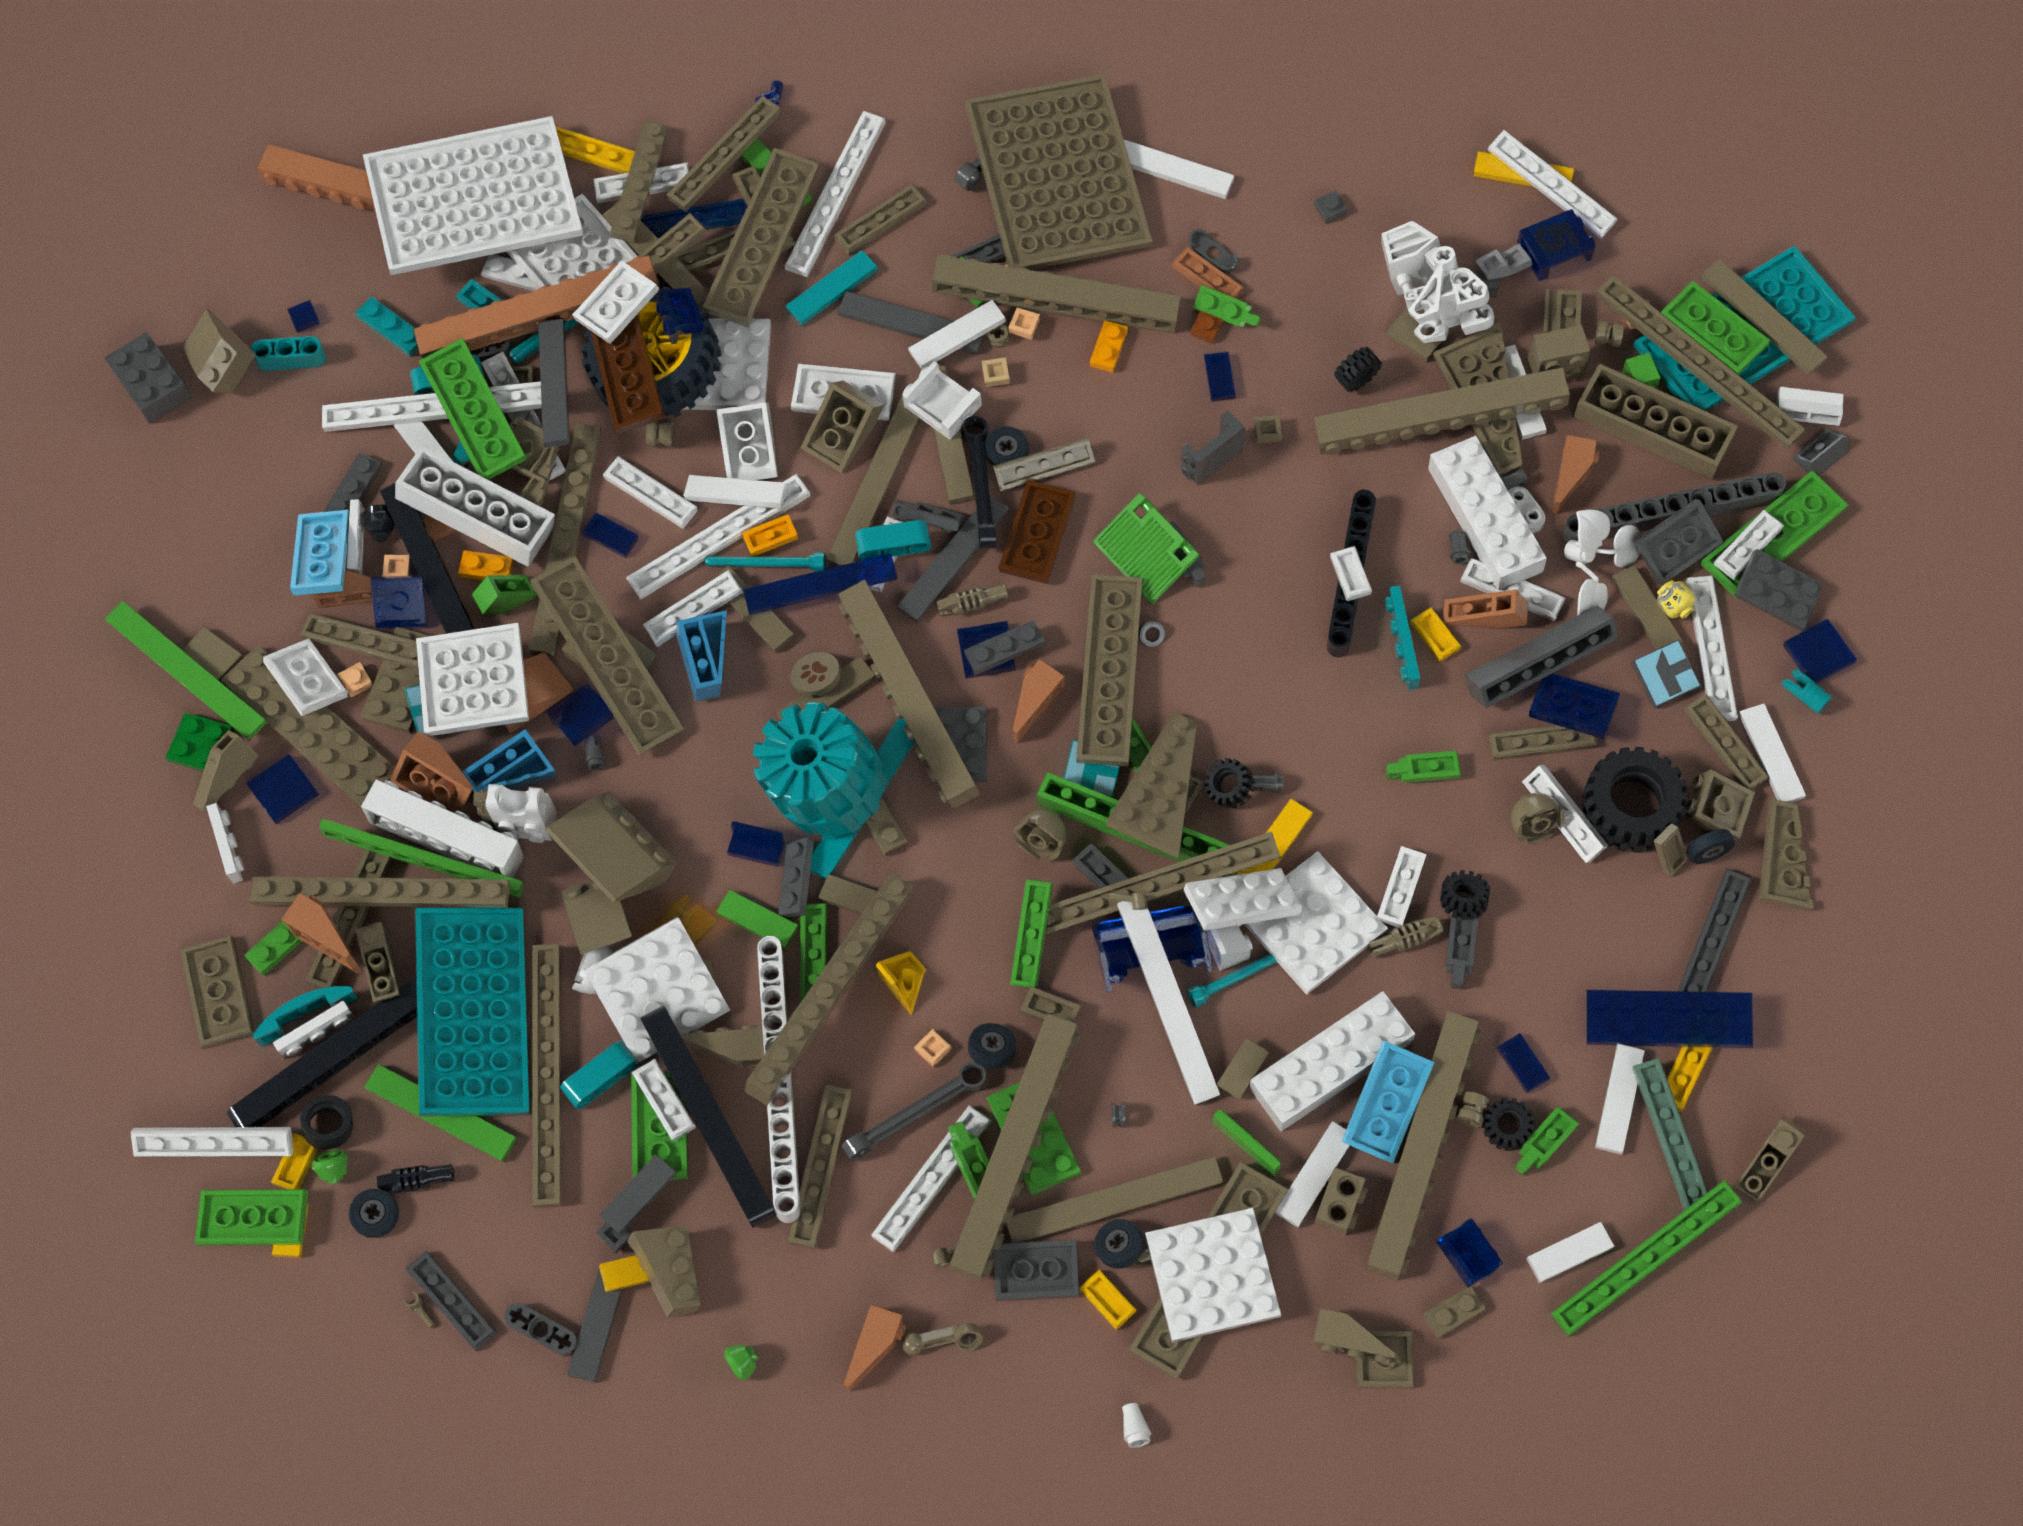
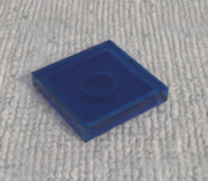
M423 575L372 577L370 579L376 629L428 625Z
M1828 618L1786 640L1783 644L1800 671L1816 684L1855 664L1857 661Z
M1007 621L957 629L965 679L1016 671L1015 661L1012 659L975 675L964 653L965 649L1009 631Z
M588 683L546 713L549 719L574 746L615 718L605 701Z
M290 754L246 783L275 824H278L319 795Z

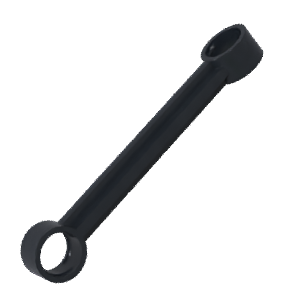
M971 416L963 423L962 436L970 448L980 549L996 548V535L992 518L984 448L988 425L982 417ZM976 426L980 427L983 432L973 435L967 429Z

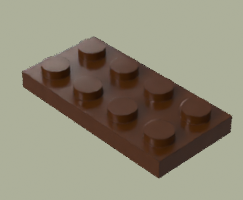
M1027 480L999 565V572L1048 584L1076 492Z

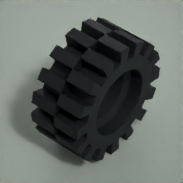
M1361 347L1359 351H1353L1352 355L1349 354L1347 359L1341 362L1342 365L1336 368L1337 371L1334 372V377L1347 392L1357 391L1360 386L1364 387L1366 382H1370L1372 377L1378 374L1377 371L1381 369L1382 362L1369 347Z
M1225 758V762L1221 759L1218 760V766L1214 764L1210 766L1213 769L1212 772L1206 771L1205 775L1209 778L1204 779L1203 784L1207 786L1204 788L1205 792L1209 794L1208 797L1224 808H1238V803L1243 806L1246 804L1243 799L1247 798L1249 800L1252 797L1248 794L1249 791L1254 792L1255 789L1251 785L1255 783V779L1251 777L1253 775L1252 772L1236 759ZM1230 774L1236 775L1238 779L1236 787L1231 792H1223L1221 789L1223 779Z
M1460 870L1459 875L1455 871L1451 873V877L1449 875L1445 877V881L1442 883L1440 902L1441 907L1445 908L1447 914L1453 912L1452 917L1454 918L1460 915L1461 920H1466V916L1473 920L1475 919V914L1480 917L1483 912H1486L1490 896V885H1487L1488 881L1486 879L1481 880L1482 875L1477 874L1475 877L1473 876V871L1465 874V870ZM1466 892L1473 895L1474 897L1463 898L1458 896L1456 893Z
M1503 1098L1500 1102L1499 1100L1495 1101L1493 1106L1488 1108L1484 1117V1135L1489 1137L1488 1142L1491 1145L1495 1143L1498 1149L1504 1147L1505 1151H1510L1511 1148H1514V1150L1519 1149L1529 1139L1534 1130V1116H1531V1109H1526L1524 1107L1525 1103L1522 1101L1517 1103L1516 1098H1512L1511 1101H1508V1098ZM1504 1115L1514 1116L1519 1122V1129L1512 1134L1504 1133L1499 1128V1118Z

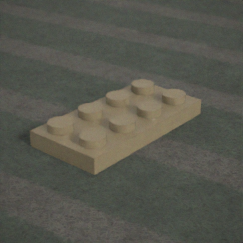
M396 627L393 634L416 641V638L430 636ZM383 660L360 716L362 721L410 734L414 721L406 698L405 688L420 685L419 670Z

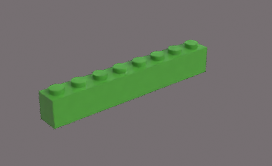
M1047 772L1037 793L1039 807L1176 862L1229 846V844L1183 826L1178 858L1106 826L1107 819L1119 800Z

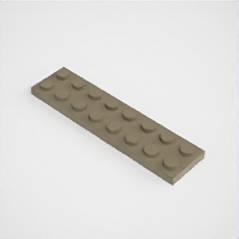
M777 148L773 149L704 302L703 310L705 313L749 328L817 175L819 163Z
M576 556L530 581L533 589L638 756L684 730Z
M1091 575L1076 763L1129 766L1142 592L1141 577Z
M257 645L221 679V682L263 717L270 727L361 807L375 780L383 783L385 780L390 781L396 767L327 706L301 716L263 663V657L268 654Z
M1240 1162L1207 1218L1253 1208L1259 1233L1262 1236L1288 1189ZM1160 1296L1129 1348V1352L1178 1380L1203 1336L1172 1343Z

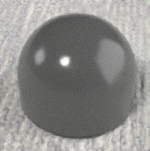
M1148 620L1139 627L1138 636L1146 646L1154 647L1163 641L1165 631L1163 626L1157 621ZM1155 627L1158 630V637L1154 641H1149L1145 637L1147 629Z

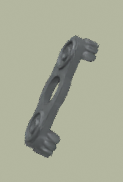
M1196 229V231L1193 230L1190 233L1189 243L1195 252L1223 273L1235 271L1238 264L1237 254L1232 256L1228 253L1222 244L1214 242L1207 236L1206 230ZM1210 248H1216L1221 254L1218 258L1212 259L1207 256L1206 252Z

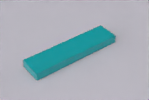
M861 250L787 304L786 310L802 326L845 295L846 291L849 292L878 271L877 265Z

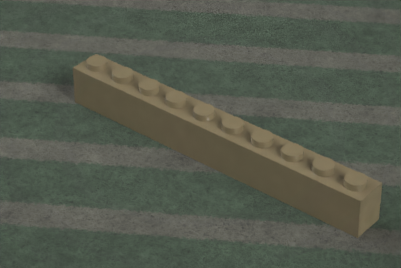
M937 254L932 279L933 293L986 302L993 300L994 303L1103 322L1105 320L1121 325L1174 333L1181 297L1171 292H1155L1147 288L1126 287L1119 283H1102L1096 279L1085 280L1072 275H1055L1048 271L1038 272L1025 267H1008L1001 263L991 264L980 262L977 259L956 258L953 255Z
M1558 368L1314 417L1315 430L1320 454L1327 453L1331 455L1339 453L1341 450L1350 448L1357 450L1375 443L1383 445L1390 442V440L1400 438L1408 440L1416 435H1433L1446 429L1459 430L1471 424L1484 425L1496 419L1509 420L1517 415H1534L1547 409L1559 410L1569 405L1570 394L1564 369Z
M863 580L839 593L838 595L842 603L838 606L845 618L850 616L853 623L849 627L855 638L861 637L864 642L859 646L865 657H872L874 664L870 666L877 679L883 678L885 684L881 687L887 698L893 697L896 702L892 708L899 720L905 719L907 725L903 728L910 741L915 738L918 746L914 749L921 762L925 759L928 762L929 767L925 770L932 782L938 781L941 788L937 789V792L943 803L949 802L951 807L955 809L981 795L866 581Z
M892 872L889 874L747 1079L746 1093L765 1105H769L910 899L913 885Z
M1447 1011L1432 1058L1434 1065L1418 1102L1367 1263V1271L1396 1281L1400 1273L1406 1274L1410 1258L1405 1257L1408 1247L1414 1248L1418 1232L1413 1230L1416 1221L1422 1223L1426 1207L1422 1206L1424 1196L1430 1197L1434 1181L1429 1179L1432 1170L1438 1171L1442 1156L1437 1155L1440 1145L1446 1146L1450 1131L1445 1129L1447 1121L1454 1120L1458 1106L1454 1105L1453 1102L1456 1095H1462L1466 1082L1461 1079L1463 1070L1469 1071L1473 1056L1469 1055L1471 1045L1477 1046L1481 1031L1476 1030L1479 1022L1477 1020Z
M1048 1013L1045 1016L951 1259L950 1269L955 1273L982 1282L984 1275L989 1276L994 1265V1260L991 1259L994 1249L999 1250L1004 1239V1234H1001L1004 1223L1009 1225L1014 1209L1010 1207L1013 1199H1019L1024 1185L1020 1182L1023 1173H1029L1033 1163V1158L1030 1157L1033 1147L1038 1149L1043 1133L1039 1132L1042 1123L1047 1124L1050 1119L1052 1108L1049 1105L1052 1098L1057 1099L1062 1083H1059L1062 1073H1067L1071 1063V1058H1068L1071 1048L1076 1049L1081 1034L1077 1033L1076 1023Z

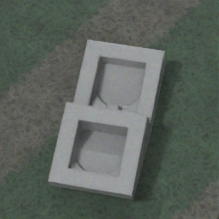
M1517 244L1502 253L1495 249L1475 260V264L1487 280L1522 271L1532 266V261L1522 246Z

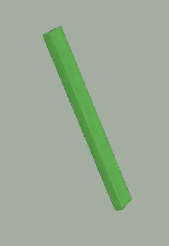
M124 601L105 618L107 623L248 741L267 724L263 717Z
M323 818L319 825L324 837L458 879H508L511 883L509 895L522 897L524 891L523 881Z
M1723 1180L1554 1310L1551 1316L1566 1335L1570 1336L1743 1201L1730 1185Z

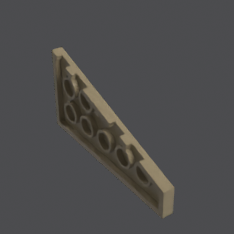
M1501 322L1487 330L1480 331L1433 352V358L1451 390L1509 378ZM1515 417L1509 420H1491L1484 425H1470L1498 475L1504 476L1519 468L1522 469L1523 463Z
M1173 712L1107 819L1106 826L1176 858H1178L1180 852L1197 727L1196 721Z

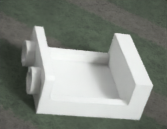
M935 361L929 367H924L919 374V378L913 384L910 383L903 392L904 407L949 440L960 430L964 421L971 417L982 405L980 392L974 388L970 392L942 373L939 370V364Z

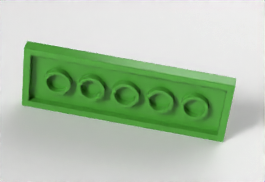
M463 338L419 361L479 476L490 480L527 460Z
M1809 472L1764 509L1782 523L1784 527L1762 552L1783 562L1847 509L1848 504L1815 472ZM1757 516L1712 551L1701 562V565L1736 600L1738 598L1734 596V593L1744 570L1733 580L1717 568L1714 562Z

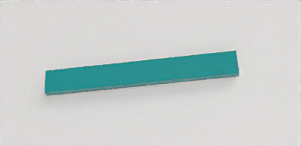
M904 718L896 721L877 751L883 763L881 770L886 778V788L916 742L915 738L911 741L903 728L907 725ZM861 828L853 833L848 832L838 835L837 838L823 837L812 854L811 873L826 880L828 874L832 875Z

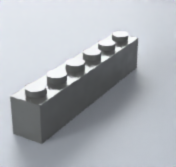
M1597 605L1469 672L1465 677L1471 696L1485 708H1488L1617 640L1619 637L1614 618Z

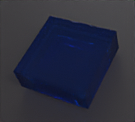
M310 300L287 309L297 333L320 324Z

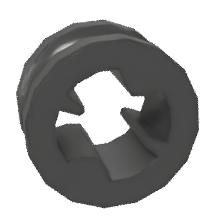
M1122 1102L1119 1106L1111 1103L1112 1127H1116L1117 1124L1126 1127L1125 1102Z

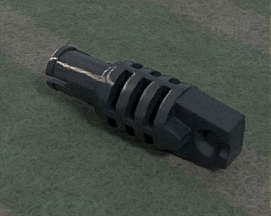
M452 1164L428 1168L427 1165L397 1168L391 1170L389 1174L377 1176V1187L384 1191L392 1190L393 1194L428 1189L431 1184L453 1182L455 1179L454 1168Z

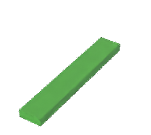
M379 1064L364 1086L366 1090L501 1162L505 1160L517 1140L515 1136L477 1116L419 1117L418 1085Z

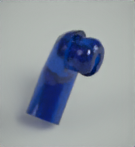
M773 81L770 91L756 97L755 103L764 96L775 105H778L782 95L783 83Z

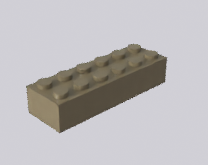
M1600 363L1583 392L1574 415L1579 420L1711 480L1731 445L1738 428L1733 423Z

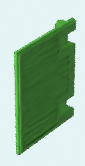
M1140 492L1093 540L1097 547L1126 577L1142 578L1141 593L1152 605L1200 556L1198 551L1181 536L1158 509ZM1139 506L1147 513L1142 519L1135 513ZM1179 548L1187 555L1182 561L1174 554Z

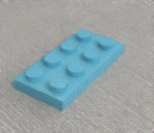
M348 510L298 514L290 584L292 596L343 591L350 514Z
M1383 1041L1341 1142L1393 1164L1434 1062L1387 1041Z

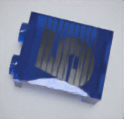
M1573 209L1519 230L1517 244H1520L1531 258L1532 266L1530 267L1539 281L1548 278L1551 267L1578 256L1584 255L1587 262L1592 260L1596 248L1593 237L1591 235L1588 236L1581 217L1576 216Z

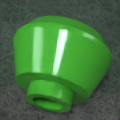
M342 1150L325 1152L314 1158L311 1167L322 1181H327L328 1184L339 1182L343 1179V1175L347 1173L348 1154Z
M744 1344L730 1346L724 1352L725 1359L736 1377L742 1381L748 1380L757 1368L755 1362L759 1360L751 1345L747 1348Z

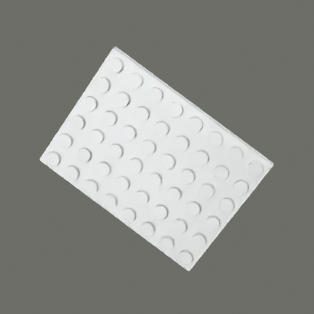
M553 116L363 154L390 275L583 235Z

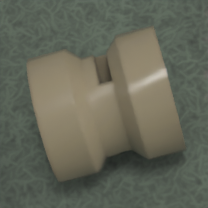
M1599 319L1595 334V344L1603 345L1607 343L1612 347L1620 348L1624 323L1616 322L1610 324L1606 320Z
M652 422L647 424V446H656L657 444L673 446V422H664L663 424Z
M1464 1092L1462 1098L1463 1107L1458 1110L1456 1119L1464 1125L1480 1128L1484 1122L1483 1113L1488 1109L1490 1100L1475 1092Z

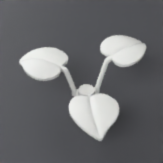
M1592 509L1576 512L1578 518V541L1570 540L1564 549L1565 557L1576 561V567L1581 568L1592 578L1585 580L1580 588L1577 616L1597 605L1604 610L1608 599L1606 585L1598 583V576L1584 564L1592 562L1596 553L1615 554V565L1626 568L1631 566L1640 555L1633 541L1641 537L1642 534L1637 527L1632 525H1625L1618 530L1614 537L1615 549L1598 548L1602 546V540L1610 532V520L1605 513Z

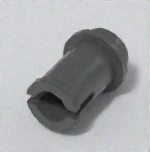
M1521 468L1504 476L1499 475L1507 490L1528 482L1526 473Z
M1454 530L1449 534L1452 548L1450 558L1455 564L1468 562L1471 555L1470 551L1467 550L1466 533L1463 530Z
M594 735L584 739L587 754L585 764L590 770H600L604 767L606 759L602 756L601 738Z
M1275 772V775H1252L1255 779V783L1252 784L1255 788L1254 791L1275 790V793H1278V790H1283V775H1278V772Z

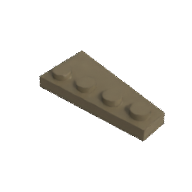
M1771 799L1768 802L1759 901L1811 911L1814 909L1813 899H1810L1809 888L1811 886L1805 869L1806 855L1805 851L1802 850L1801 838L1803 836L1798 804Z

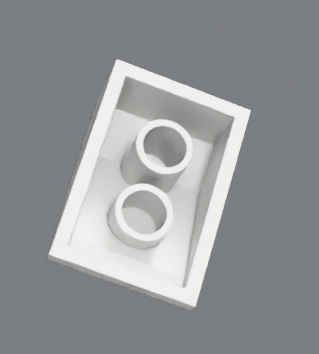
M769 403L718 409L717 417L727 478L761 480L778 477Z

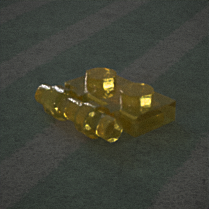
M684 894L679 901L675 900L670 905L671 909L662 918L659 917L654 922L655 926L649 933L680 915L683 917L681 920L682 925L694 946H696L717 924V920L699 904H696L689 911L687 906L692 900Z

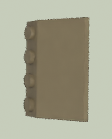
M610 792L592 797L548 825L545 829L613 903L663 886L677 865V862L670 856L669 852L662 848L653 838L652 834L646 831Z

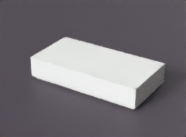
M1355 546L1330 553V559L1346 600L1350 601L1370 595L1372 589Z

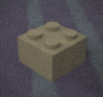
M1580 325L1533 335L1527 359L1531 373L1563 368L1566 379L1574 380L1584 375L1590 348L1583 326Z

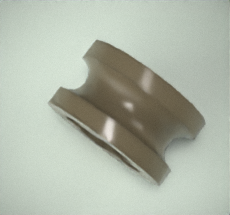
M1001 324L986 333L988 343L996 348L1005 346L1009 340V332L1005 324ZM995 332L1001 333L1000 338H995Z

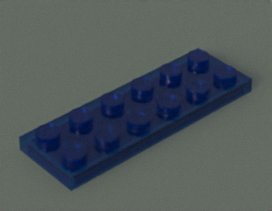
M1587 990L1586 1045L1622 1044L1626 1046L1753 1048L1752 993Z

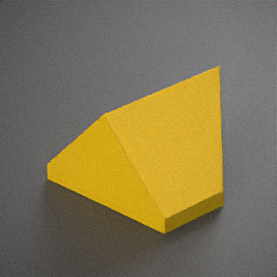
M911 951L879 961L876 964V969L880 980L912 1016L921 982L927 969Z

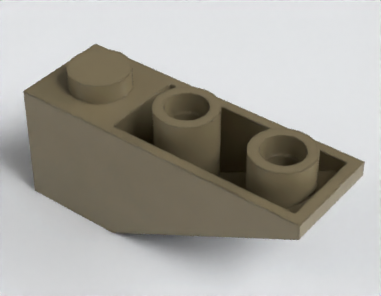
M230 730L211 748L193 802L195 807L205 813L207 812L206 806L218 803L219 798L236 784L237 779L244 771L249 770L254 765L255 760L259 756L240 736Z
M381 922L355 929L373 1003L399 996L395 960L387 930Z
M746 1025L740 1030L722 1027L717 1028L715 1032L706 1033L703 1030H692L688 1034L682 1035V1039L687 1047L738 1068L756 1067L764 1056L763 1030L756 1025Z
M1783 1115L1735 1187L1759 1202L1804 1138L1807 1130Z
M1320 1309L1313 1340L1315 1344L1321 1347L1320 1351L1332 1355H1337L1338 1351L1346 1352L1348 1357L1357 1360H1364L1365 1356L1375 1358L1374 1362L1391 1366L1392 1362H1401V1359L1348 1314Z

